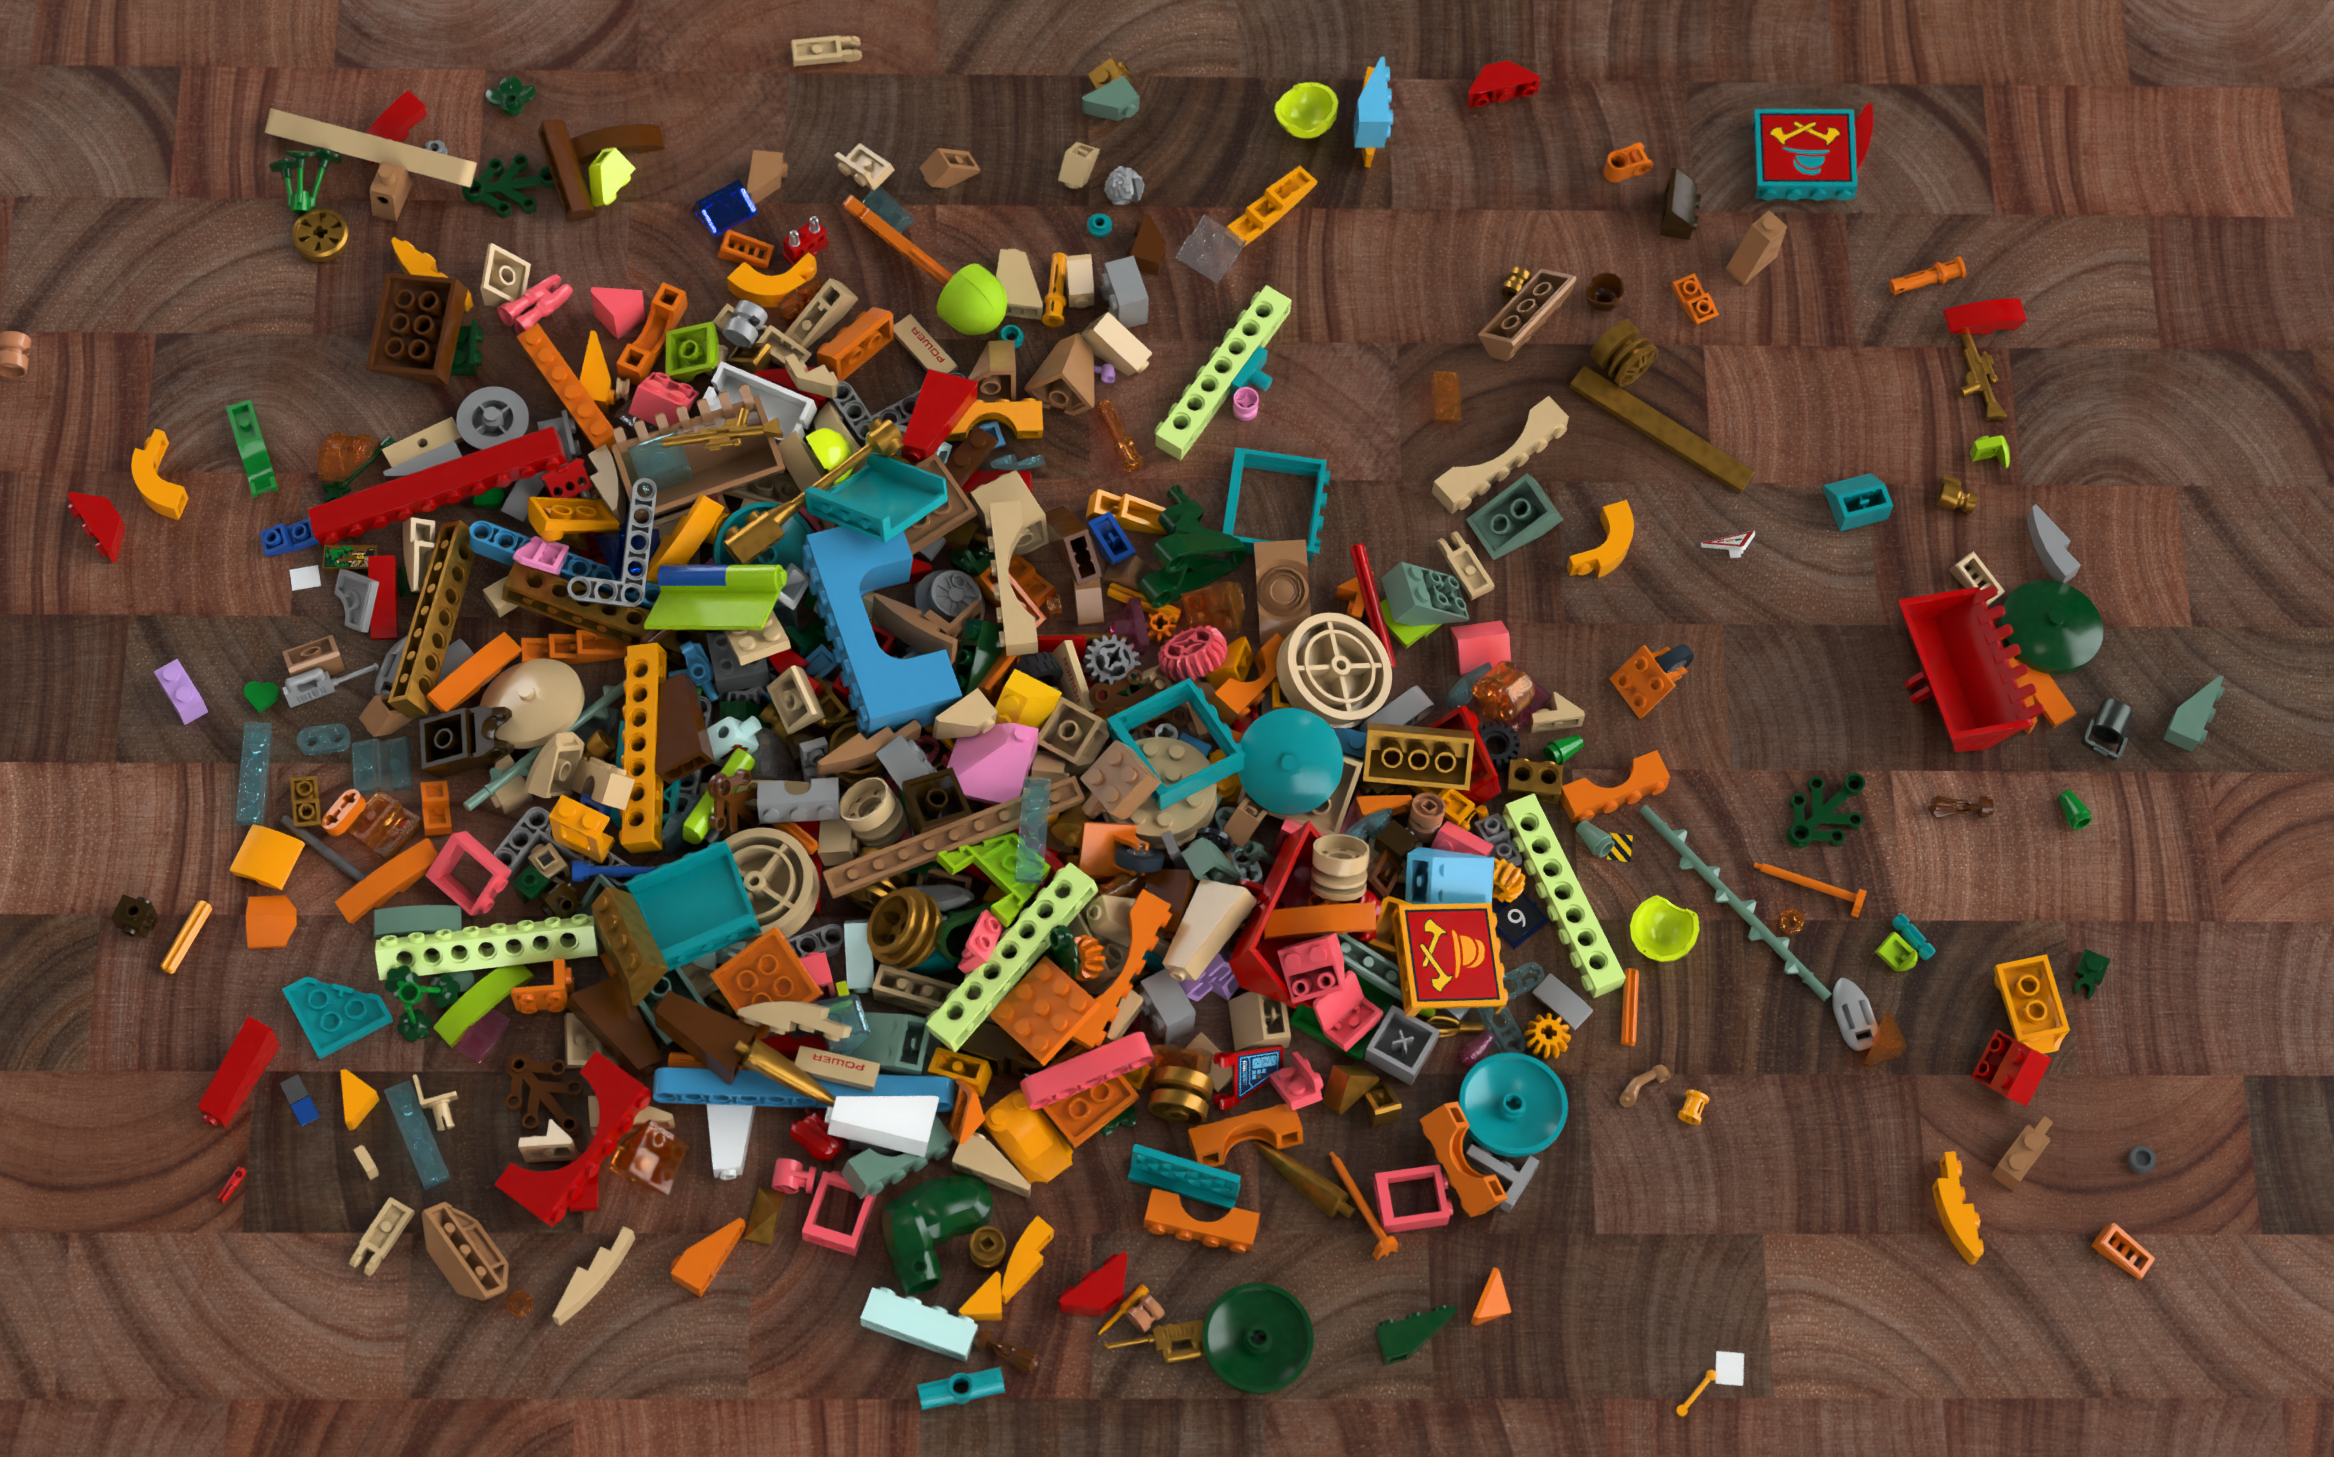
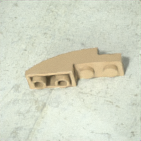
M765 1002L738 1009L737 1015L745 1017V1023L754 1026H760V1023L770 1026V1031L785 1035L786 1031H795L797 1023L799 1024L798 1029L814 1033L816 1029L824 1032L823 1037L834 1041H839L840 1038H849L852 1030L851 1026L827 1019L830 1008L806 1002Z

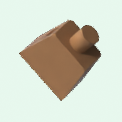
M385 161L381 162L370 187L373 216L397 222L413 184L405 167Z

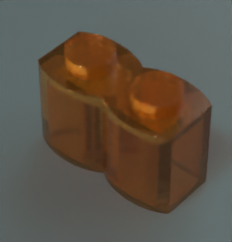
M1178 1044L1152 1046L1151 1050L1154 1060L1149 1063V1066L1155 1070L1160 1067L1175 1066L1192 1069L1204 1075L1211 1072L1213 1054L1208 1050L1202 1048L1186 1049Z

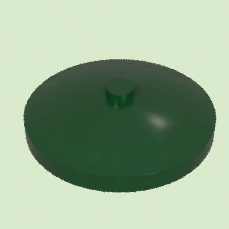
M2036 580L2021 585L2009 595L2003 605L2005 614L1999 617V628L2008 624L2011 625L2013 634L2003 639L2006 647L2013 644H2018L2021 653L2016 655L2015 658L2021 663L2026 664L2027 667L2046 674H2068L2084 668L2093 660L2103 640V623L2095 605L2081 591L2058 581Z
M1266 1283L1243 1284L1225 1292L1211 1306L1202 1330L1203 1353L1213 1373L1229 1387L1247 1394H1270L1285 1389L1294 1383L1306 1369L1314 1347L1313 1326L1306 1309L1298 1299L1286 1290Z

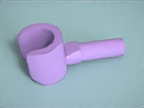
M1104 364L1102 367L1094 366V372L1101 374V381L1105 383H1113L1115 381L1116 373L1111 364Z

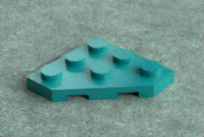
M307 976L282 989L319 1060L394 1022L380 995L358 992L353 988L334 983L332 985L323 983Z

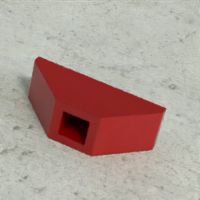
M1509 60L1485 65L1468 91L1467 108L1474 106L1482 107L1497 101L1506 102L1511 98L1532 96L1538 93L1541 79L1539 75Z
M74 492L67 494L71 503L67 506L70 513L75 519L80 517L83 521L81 527L87 537L91 538L93 536L97 543L94 546L103 558L107 555L112 563L117 561L126 527L107 497Z
M1123 1251L1119 1255L1116 1253L1111 1255L1104 1261V1266L1097 1272L1095 1270L1088 1272L1081 1279L1082 1283L1077 1287L1073 1288L1070 1286L1059 1295L1058 1309L1064 1313L1101 1317L1120 1303L1123 1299L1128 1259L1127 1253Z

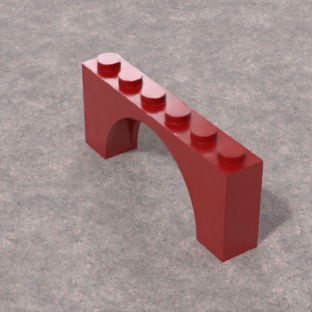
M598 1051L593 1053L579 1072L594 1089L599 1104L598 1128L588 1149L571 1164L553 1171H530L511 1162L494 1184L552 1228L564 1218L568 1206L572 1201L579 1198L583 1192V1186L589 1178L597 1174L601 1162L615 1150L619 1138L623 1133L631 1129L635 1117L648 1106L651 1100L650 1097L653 1095V1092Z

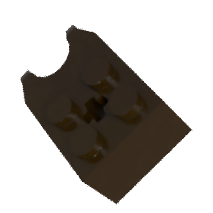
M477 706L470 709L461 708L419 720L422 770L437 778H443L497 763L508 754H511L514 751V745L509 744L508 741H495V733L502 724L512 717V710L506 707L490 708Z
M985 1021L978 1026L956 1051L988 1061L992 1070V1076L1003 1079L1005 1074L1025 1079L1033 1075L1029 1073L1027 1068L1036 1069L1043 1067L1042 1070L1049 1066L1048 1063L1043 1066L998 1024L992 1025L985 1023Z

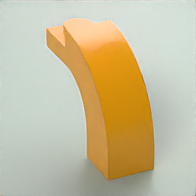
M808 252L789 271L777 276L763 275L746 262H743L727 277L728 290L739 299L753 302L760 307H780L793 303L807 293L806 281L808 282L813 279L817 272L816 258Z
M154 429L152 436L146 439L144 450L138 448L134 450L131 465L133 478L141 497L151 509L163 516L179 520L188 501V496L183 486L166 482L158 476V468L169 442L164 431Z
M1627 500L1602 508L1600 520L1606 532L1607 540L1598 548L1569 556L1566 568L1570 576L1576 574L1580 576L1586 575L1594 569L1597 578L1616 569L1624 560L1634 531L1633 514Z

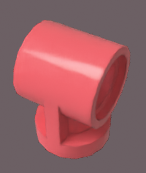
M786 1158L777 1159L771 1188L775 1191L795 1194L798 1193L799 1187L806 1188V1194H812L817 1167L810 1166L809 1171H803V1164L799 1161Z

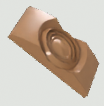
M1306 539L1254 542L1260 646L1267 643L1276 633L1285 639L1304 620L1311 617Z

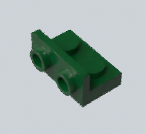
M472 319L471 326H460L450 376H477L478 366H482V351H479V344H483L484 332L483 328H479L477 319Z
M975 545L968 550L951 549L947 553L951 558L950 564L955 570L970 574H980L991 565L990 560H995L994 552H989V547L986 545Z

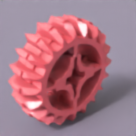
M1200 625L1194 629L1190 627L1187 631L1182 630L1180 634L1173 635L1172 639L1166 640L1165 645L1160 647V651L1157 654L1160 669L1169 680H1174L1175 682L1184 681L1188 678L1193 681L1199 677L1204 678V675L1213 673V670L1221 667L1220 663L1226 660L1225 657L1228 655L1226 640L1217 628H1211V626L1203 628Z

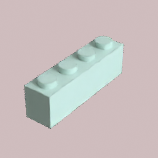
M872 1287L860 1318L861 1326L966 1363L973 1346L974 1337L978 1332V1325L974 1324L973 1319L962 1315L958 1317L949 1315L947 1310L938 1306L926 1307L921 1305L922 1302L913 1297L907 1296L904 1299L895 1296L896 1293L888 1288L880 1287L878 1290Z

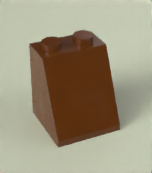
M1161 869L1157 872H1146L1145 879L1148 892L1171 904L1168 912L1172 916L1165 928L1159 926L1157 933L1164 936L1165 941L1172 943L1200 880L1194 877L1191 870Z

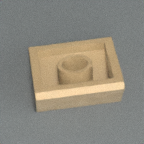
M493 243L488 244L480 289L484 306L499 307L503 303L513 302L522 297L527 289L531 264Z
M795 665L791 666L767 686L787 734H792L825 717L804 669Z

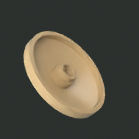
M532 659L528 662L518 663L499 674L485 690L480 706L490 708L506 707L512 710V717L497 729L495 741H508L516 749H527L544 745L556 733L568 731L581 714L585 693L578 675L567 664L553 659Z

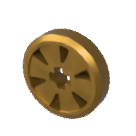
M314 209L306 212L296 221L292 231L297 251L304 258L315 262L330 261L341 255L347 248L350 238L345 219L330 209ZM323 232L324 238H318V233Z

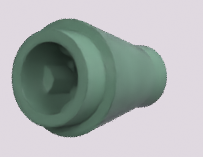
M1583 820L1577 826L1576 832L1584 840L1593 855L1604 857L1614 847L1615 842L1612 840V835L1591 824L1588 820Z

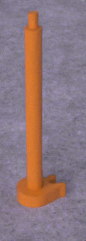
M1754 863L1753 867L1760 869V872L1854 902L1850 916L1859 917L1867 893L1866 890L1859 888L1858 894L1765 863Z
M1333 1151L1330 1152L1329 1156L1332 1159V1165L1379 1241L1372 1253L1376 1261L1383 1255L1387 1257L1392 1251L1394 1253L1397 1252L1398 1242L1395 1237L1386 1236L1341 1159L1336 1157Z

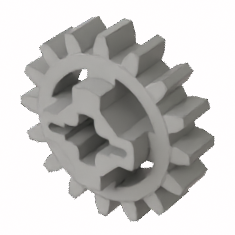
M1115 634L1112 635L1111 640H1108L1106 635H1102L1100 641L1094 639L1091 646H1088L1085 651L1087 655L1084 656L1083 663L1087 665L1084 672H1091L1090 681L1097 679L1098 683L1111 685L1125 677L1130 670L1139 669L1141 662L1136 661L1139 657V652L1132 653L1134 645H1125L1126 638L1124 637L1121 641H1117ZM1115 658L1113 662L1114 664H1112L1111 667H1108L1110 663L1109 661ZM1131 673L1130 679H1134L1137 673Z

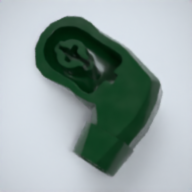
M957 1175L920 1183L884 1206L882 1209V1236L885 1249L894 1265L892 1269L906 1295H916L931 1290L942 1283L943 1278L937 1253L933 1251V1246L946 1243L955 1237L974 1233L977 1229L989 1224L993 1212V1201L991 1192L984 1182L970 1175Z

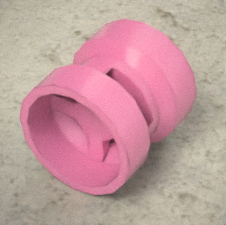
M1242 387L1234 394L1233 414L1241 421H1250L1257 415L1259 396L1254 389Z

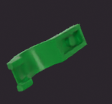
M251 399L227 406L226 409L247 473L253 498L272 490L273 492L278 491L274 471Z

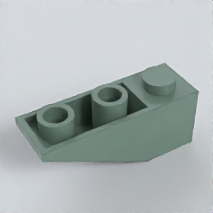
M2218 676L2177 708L2163 738L2164 741L2193 752L2197 744H2203L2208 733L2204 729L2206 722L2211 723L2216 709L2212 708L2214 701L2219 702L2224 691V687L2220 686L2224 676Z

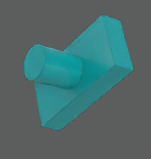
M1259 346L1231 382L1230 395L1234 397L1238 389L1248 387L1250 383L1263 391L1268 390L1273 378L1260 371L1267 361L1268 351Z

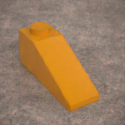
M591 331L579 381L601 412L608 414L610 404H615L616 390L612 387L596 331Z

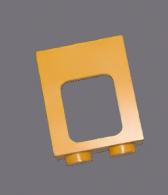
M561 795L548 816L554 841L602 864L615 842L614 837L603 833L610 817Z

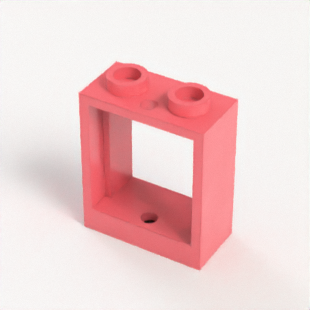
M463 831L450 836L425 876L470 916L490 911L495 903L493 901L494 898L508 884L507 878L512 871L467 831ZM465 851L493 874L479 898L451 875V872Z
M1440 1164L1375 1173L1373 1186L1380 1224L1385 1234L1448 1224L1450 1215H1453V1206L1451 1199H1446L1445 1189H1448V1180L1446 1173H1441ZM1433 1177L1439 1212L1394 1218L1388 1184Z
M823 1171L802 1230L803 1240L856 1256L877 1194L874 1196L869 1194L865 1197L852 1236L814 1225L828 1185L854 1192L841 1172L831 1171V1173Z

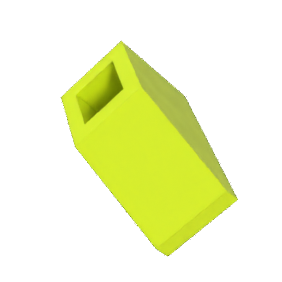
M616 148L603 149L589 166L590 195L594 207L611 204L617 197L616 192L630 181V175L635 169Z

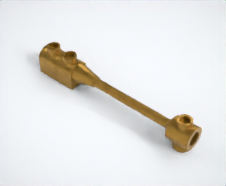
M880 418L876 419L867 427L870 431L866 435L867 444L811 486L824 490L873 452L880 455L885 454L888 458L893 456L904 446L901 432L891 420L886 419L882 422ZM803 491L793 500L787 501L768 511H763L761 514L757 510L753 511L744 519L747 522L745 526L739 529L735 525L724 534L726 540L723 541V545L737 565H748L783 539L785 532L781 529V526L797 512L798 508L806 503L805 492Z

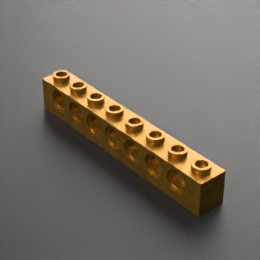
M461 520L441 524L388 699V703L407 718L424 716L429 713L431 702L426 696L438 684L476 555L469 546L470 527Z
M515 561L504 583L501 600L626 646L641 644L640 637L649 630L644 628V623L651 610L638 606L623 607L573 600L566 592L568 580ZM574 582L571 590L573 594L582 596L586 592V587ZM598 591L602 599H609L611 597L604 592ZM673 630L658 643L667 652V661L687 668L686 659L679 646L692 640L693 642L701 643L707 655L709 648L706 634L709 632L705 630Z

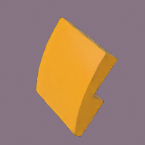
M252 824L229 871L235 876L256 880L262 886L282 890L305 843L276 830Z

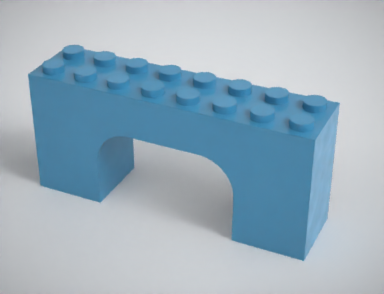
M843 526L806 535L805 545L802 546L804 555L801 558L802 569L804 573H809L811 579L809 580L810 592L812 596L816 595L819 603L816 604L817 612L820 618H824L827 625L824 626L827 640L833 643V658L836 664L840 663L842 672H840L841 681L844 687L848 686L850 692L848 700L851 709L857 712L858 718H856L859 732L864 733L866 740H868L886 726L893 733H896L914 719L921 727L933 725L935 717L962 699V693L946 649L908 659H898L887 655L876 641L862 601V597L871 591L909 582L913 556L904 531L886 543Z

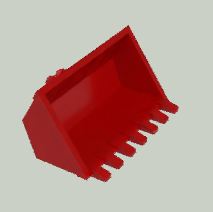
M1989 586L1983 590H1980V587H1973L1898 600L1902 618L1922 667V672L1904 682L1905 687L1913 689L1926 682L1927 686L1911 695L1910 700L1912 704H1915L1933 696L1954 752L1986 750L2017 732L2033 726L2032 719L2044 713L2041 703L2027 707L2024 701L2025 698L2036 693L2035 685L2029 683L2019 688L2016 679L2029 672L2027 665L2022 663L2011 668L2008 661L2021 653L2019 645L2013 644L2006 648L2002 646L2001 640L2013 634L2011 625L2006 624L1996 629L1993 623L1994 620L2005 614L2004 607L1998 605L1988 610L1985 603L1998 594L1995 586Z
M1307 821L1303 824V827L1286 837L1264 885L1249 881L1248 879L1239 881L1237 886L1245 887L1251 895L1257 897L1255 898L1257 902L1251 910L1252 912L1228 961L1241 988L1285 1003L1287 1006L1297 1009L1299 1004L1313 1008V1002L1316 998L1297 1003L1292 1002L1277 951L1287 945L1313 938L1265 939L1264 928L1273 910L1306 907L1310 897L1315 894L1310 888L1311 868L1314 866L1312 863L1313 843L1322 836L1310 821Z

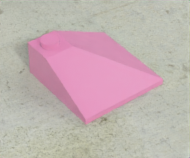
M1016 723L995 724L986 733L981 731L975 736L957 738L947 768L953 767L965 798L998 805L1022 796L1037 752L1039 728Z

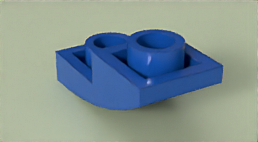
M309 517L289 526L280 523L259 532L266 556L286 554L319 543L313 535Z

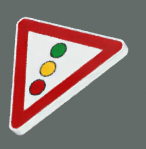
M1755 531L1702 542L1701 547L1729 550L1730 558L1741 557V554L1744 553L1743 550L1746 549L1755 536Z

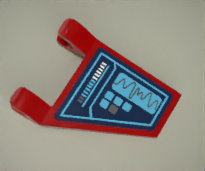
M1277 1045L1238 1052L1215 1053L1213 1056L1214 1064H1218L1221 1068L1232 1066V1094L1214 1095L1213 1104L1221 1110L1229 1109L1270 1082L1269 1074L1283 1068V1046Z

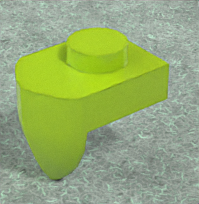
M1999 435L1991 438L1983 436L1974 441L1969 452L1972 461L1997 456L2004 468L2009 467L2010 453L2004 436Z
M1891 932L1875 951L1896 972L1913 968L1918 959L1917 951L1896 932Z

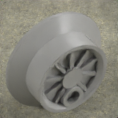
M491 386L478 389L463 400L457 412L456 422L458 431L464 441L478 450H483L523 436L529 424V413L525 402L518 394L507 388Z
M957 570L934 571L925 576L916 589L915 606L916 609L922 611V618L931 609L944 620L951 623L976 599L982 602L984 617V597L976 581L964 572Z

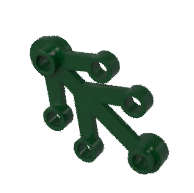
M518 154L513 158V163L495 183H489L493 176L501 175L504 171V166L500 159L490 160L487 169L478 179H473L471 188L463 186L462 195L466 201L470 203L483 202L495 209L500 218H508L512 214L510 203L499 201L490 194L500 193L519 204L524 213L532 214L537 209L535 199L526 197L516 190L540 185L551 189L555 187L553 180L546 181L547 178H552L549 166L541 168L536 176L514 179L518 172L527 170L529 166L527 157L523 154ZM519 161H524V162H525V163L522 164V165H518V164H517V162H519ZM494 165L500 166L498 169L492 168ZM473 191H479L478 193L471 194ZM528 203L533 204L531 207H525ZM501 208H508L505 212L500 211Z
M1848 774L1843 782V788L1824 806L1822 800L1824 780L1818 776L1812 777L1807 785L1811 793L1812 817L1806 822L1804 820V807L1807 799L1802 793L1793 794L1789 804L1793 809L1794 824L1790 825L1786 832L1787 841L1796 848H1805L1811 841L1829 842L1834 847L1842 845L1845 834L1841 829H1833L1831 832L1814 829L1819 824L1846 825L1851 830H1857L1861 827L1863 817L1858 812L1831 814L1850 796H1857L1862 793L1865 787V779L1861 774ZM1817 782L1820 788H1814L1812 783ZM1849 784H1855L1857 789H1851ZM1794 799H1800L1802 804H1795ZM1856 818L1859 823L1853 824L1850 819ZM1800 833L1804 838L1798 839L1795 837V834ZM1832 835H1839L1841 840H1834Z

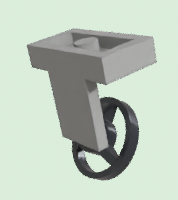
M1205 827L1197 830L1196 840L1201 838L1200 834H1213L1214 836L1208 835L1203 838L1214 843L1220 851L1231 849L1233 840L1228 834L1214 828ZM1171 830L1161 834L1176 869L1190 870ZM1219 837H1221V838H1223L1225 841H1227L1228 844H1227V845L1221 844L1222 841H1221V839H1220Z

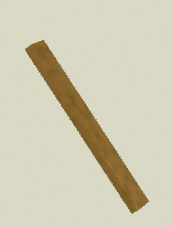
M1586 366L1582 367L1570 383L1569 388L1739 494H1741L1755 474V471Z

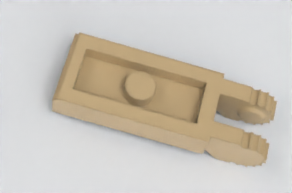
M829 36L792 40L793 65L803 66L858 61L862 59V52L854 48L860 46V39L856 36Z
M1457 531L1450 534L1451 540L1457 548L1455 551L1451 550L1445 539L1437 540L1439 550L1471 601L1494 590V583L1469 544L1466 545Z
M390 1197L360 1240V1245L352 1256L349 1265L356 1268L362 1262L368 1250L374 1253V1255L365 1266L364 1274L371 1276L415 1214L414 1210Z

